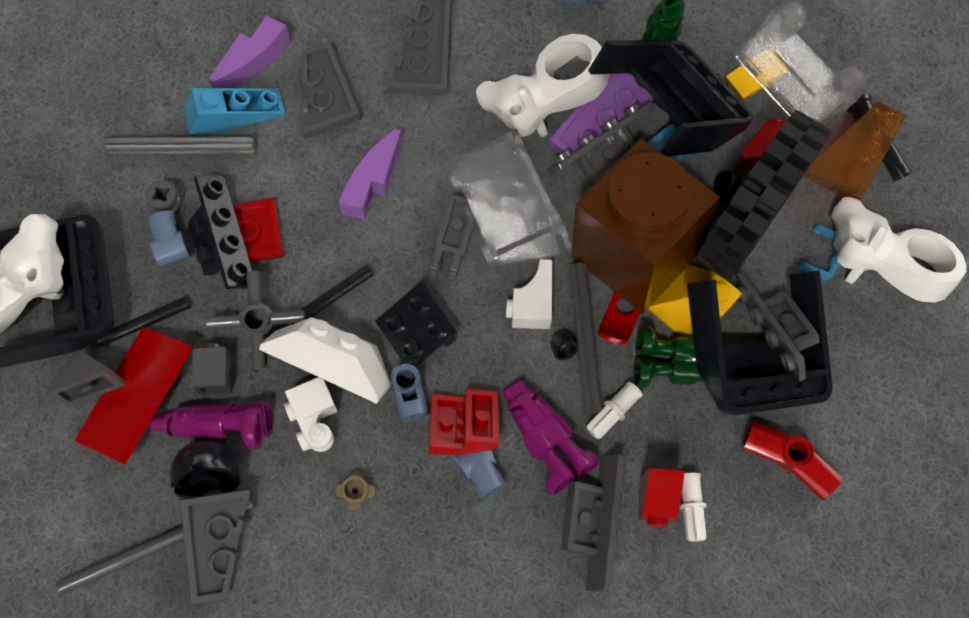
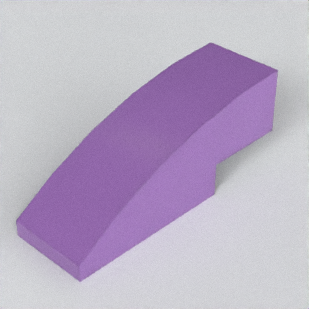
M266 16L251 38L240 33L209 77L212 88H237L264 70L291 41L287 26Z
M394 129L381 139L355 168L338 202L341 214L365 220L374 193L386 196L403 144L401 130Z

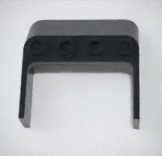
M606 40L588 69L591 75L630 74L635 77V82L640 87L647 90L653 97V102L671 117L673 125L677 127L660 151V153L668 157L714 151L745 131L754 120L753 114L691 47L679 40Z
M79 215L55 220L58 223L56 243L64 259L61 270L63 286L61 288L65 292V295L60 299H52L55 336L0 347V368L74 353L77 349H84L112 330L114 314L104 234L101 225L94 217ZM20 227L0 231V254L1 250L19 233Z
M820 270L789 274L792 299L819 334L818 344L799 351L804 357L806 379L799 382L792 371H786L781 362L779 351L776 347L772 349L767 341L723 346L716 279L687 283L696 368L721 412L728 415H742L823 403L829 399L833 384Z

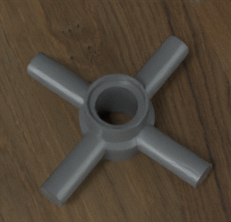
M260 271L247 272L249 304L242 308L239 315L207 317L206 325L208 330L240 327L245 334L251 336L253 368L266 367L265 352L259 350L260 344L264 342V335L271 330L273 325L292 324L305 320V311L272 312L261 301ZM260 311L264 321L259 328L254 329L249 324V317L253 312Z

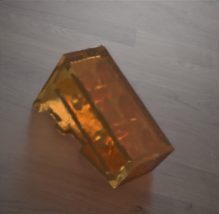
M877 102L810 165L803 178L843 198L852 197L860 200L907 115Z

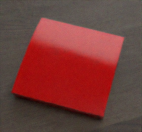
M466 388L464 397L441 394L431 395L428 454H470L498 448L499 410L497 391Z

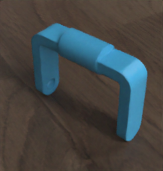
M821 225L814 226V232L834 240L835 231ZM836 249L832 253L827 271L806 262H800L798 265V269L805 272L820 270V277L823 280H830L836 270L841 268V264L837 262Z

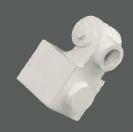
M317 377L285 391L289 402L284 403V407L290 421L297 420L301 431L297 432L296 436L302 450L313 449L317 452H324L330 449L334 443L333 433L327 425L320 423V421L338 411L324 379Z

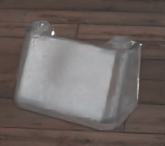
M785 0L772 9L738 43L735 51L736 58L789 116L797 109L826 127L854 104L872 84L873 80L864 70L857 66H847L835 75L796 33L806 22L807 12L805 7L799 0Z
M517 128L449 160L454 172L448 175L455 190L462 189L486 243L481 249L488 264L494 262L498 268L560 256L573 250L565 225L542 185L532 160L525 150L523 140Z

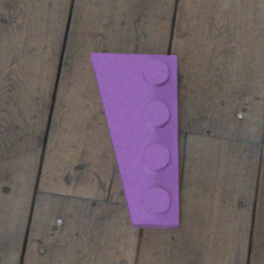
M627 73L610 74L608 84L595 100L578 106L549 139L547 144L559 154L568 149L572 154L580 148L577 142L591 133L597 137L603 132L600 128L602 125L615 117L620 121L626 117L623 111L638 101L641 106L650 101L654 105L653 97L646 89L640 87L635 82V77Z

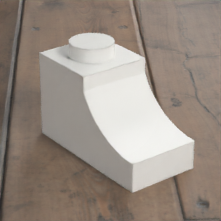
M540 259L534 278L524 287L514 288L513 298L506 299V318H512V328L550 329L552 321V260Z

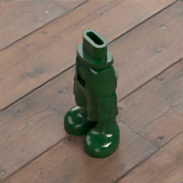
M662 0L648 17L647 29L643 34L642 40H678V37L681 35L685 9L684 2L682 0Z
M640 328L635 346L636 354L671 356L672 360L670 362H658L636 358L634 360V382L637 387H647L651 383L652 378L658 376H667L671 384L691 385L703 382L696 368L693 337L675 336L671 342L656 338L653 328Z

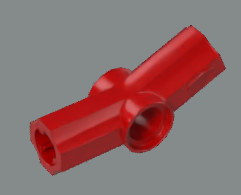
M754 421L750 424L743 440L742 449L777 463L784 470L792 472L822 501L833 493L843 481V478L814 452L813 445L809 440L799 436H788ZM789 447L795 448L800 453V462L794 461L789 456Z

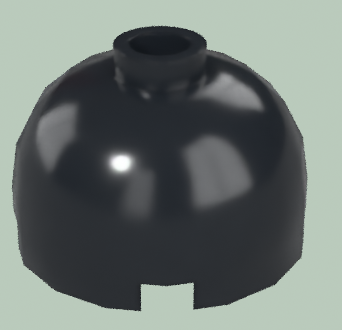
M200 438L186 445L178 451L171 463L170 482L171 488L174 487V494L181 498L201 496L204 495V492L222 489V492L236 490L240 484L237 457L227 445L209 438Z

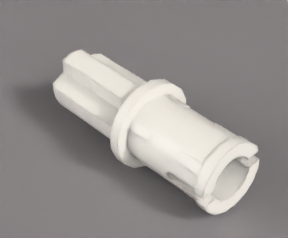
M627 382L610 401L606 400L603 403L604 407L587 424L586 428L589 433L596 439H601L618 420L623 421L625 419L624 414L643 396L642 392L633 383Z
M684 473L681 493L682 504L679 505L680 510H683L686 539L691 542H699L706 539L703 509L707 505L703 503L700 473Z

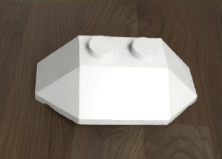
M312 317L276 330L260 344L259 350L376 404L387 392L391 384L377 345L330 325L323 320Z

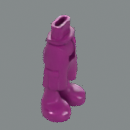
M520 380L502 393L509 403L507 409L511 412L512 418L523 436L524 445L533 459L544 460L548 467L549 476L545 482V489L550 496L565 489L569 482L574 480V473L578 478L583 477L601 463L597 454L591 451H584L573 442L572 438L575 433L561 415L556 414L548 402L537 395L536 389L530 390L524 380ZM554 448H561L570 461L574 473L562 461Z
M255 401L250 404L237 406L233 403L217 406L192 404L188 407L173 408L167 413H158L152 418L150 426L153 431H164L166 436L175 435L185 438H227L229 431L237 430L241 432L242 440L246 447L259 449L262 445L263 437H269L273 432L274 415L272 407L267 401Z

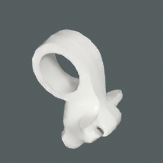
M569 34L559 37L549 43L539 54L532 76L515 74L498 82L485 81L480 84L476 89L478 103L484 110L494 113L507 127L515 129L519 135L528 136L537 129L541 138L548 135L545 126L547 115L572 109L593 101L606 88L610 74L591 75L588 72L602 46L593 38L583 34ZM576 56L581 60L590 62L586 70L575 78L568 80L554 79V71Z
M844 197L833 209L831 218L836 227L833 246L837 251V262L843 267L851 269L845 281L851 284L864 271L874 270L909 297L921 302L935 303L945 300L966 274V263L963 254L953 242L941 234L917 228L895 234L892 232L886 218L869 211L863 206L861 201L852 197ZM912 257H917L919 259L924 260L925 262L930 264L936 270V272H933L922 267Z
M29 214L21 223L19 233L1 250L0 333L17 319L27 303L33 298L60 299L65 295L64 290L61 288L63 286L61 270L64 259L56 243L58 223L45 214Z

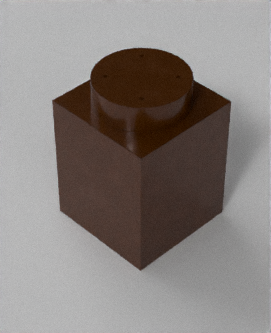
M641 138L575 204L571 257L578 263H585L590 273L643 314L698 256L697 254L707 239L720 196L687 173L677 161L663 155Z

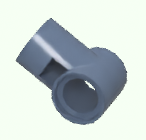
M159 211L148 217L147 223L150 233L153 235L150 245L160 267L191 257L190 251L186 249L188 247L182 231L178 230V223L172 211Z
M410 364L397 366L392 371L391 383L400 421L408 422L428 416L429 411L418 369ZM404 375H410L415 379L414 384L409 388H402L397 384L398 380ZM416 395H417V398H418V399L410 400V401H407V402H404V401H403V398H404V399H406V398H412V397H414V396H416Z
M491 450L453 455L458 466L462 467L463 470L461 471L467 480L471 478L474 484L473 487L480 499L487 498L506 486L502 475L494 466L496 460Z

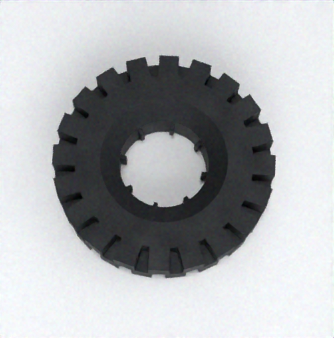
M796 109L778 131L775 138L772 139L760 160L756 162L748 174L745 182L731 199V203L724 210L716 226L705 240L695 261L730 283L833 131Z

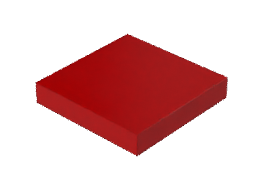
M270 198L233 205L250 263L284 257L275 199Z

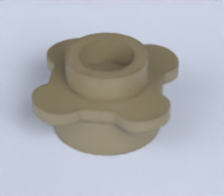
M354 471L342 484L336 486L335 493L337 497L343 498L348 503L347 507L350 511L356 512L361 509L363 502L375 496L376 490L373 485H368L365 482L361 472ZM354 488L359 490L357 494L352 493Z

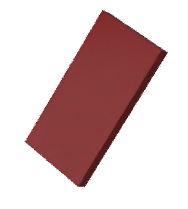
M142 327L115 374L125 380V386L101 395L74 441L125 465L193 348L185 342Z

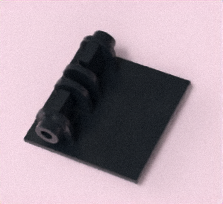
M420 282L375 320L402 362L414 367L419 365L443 344L447 347L456 341L454 335L458 333L423 282Z

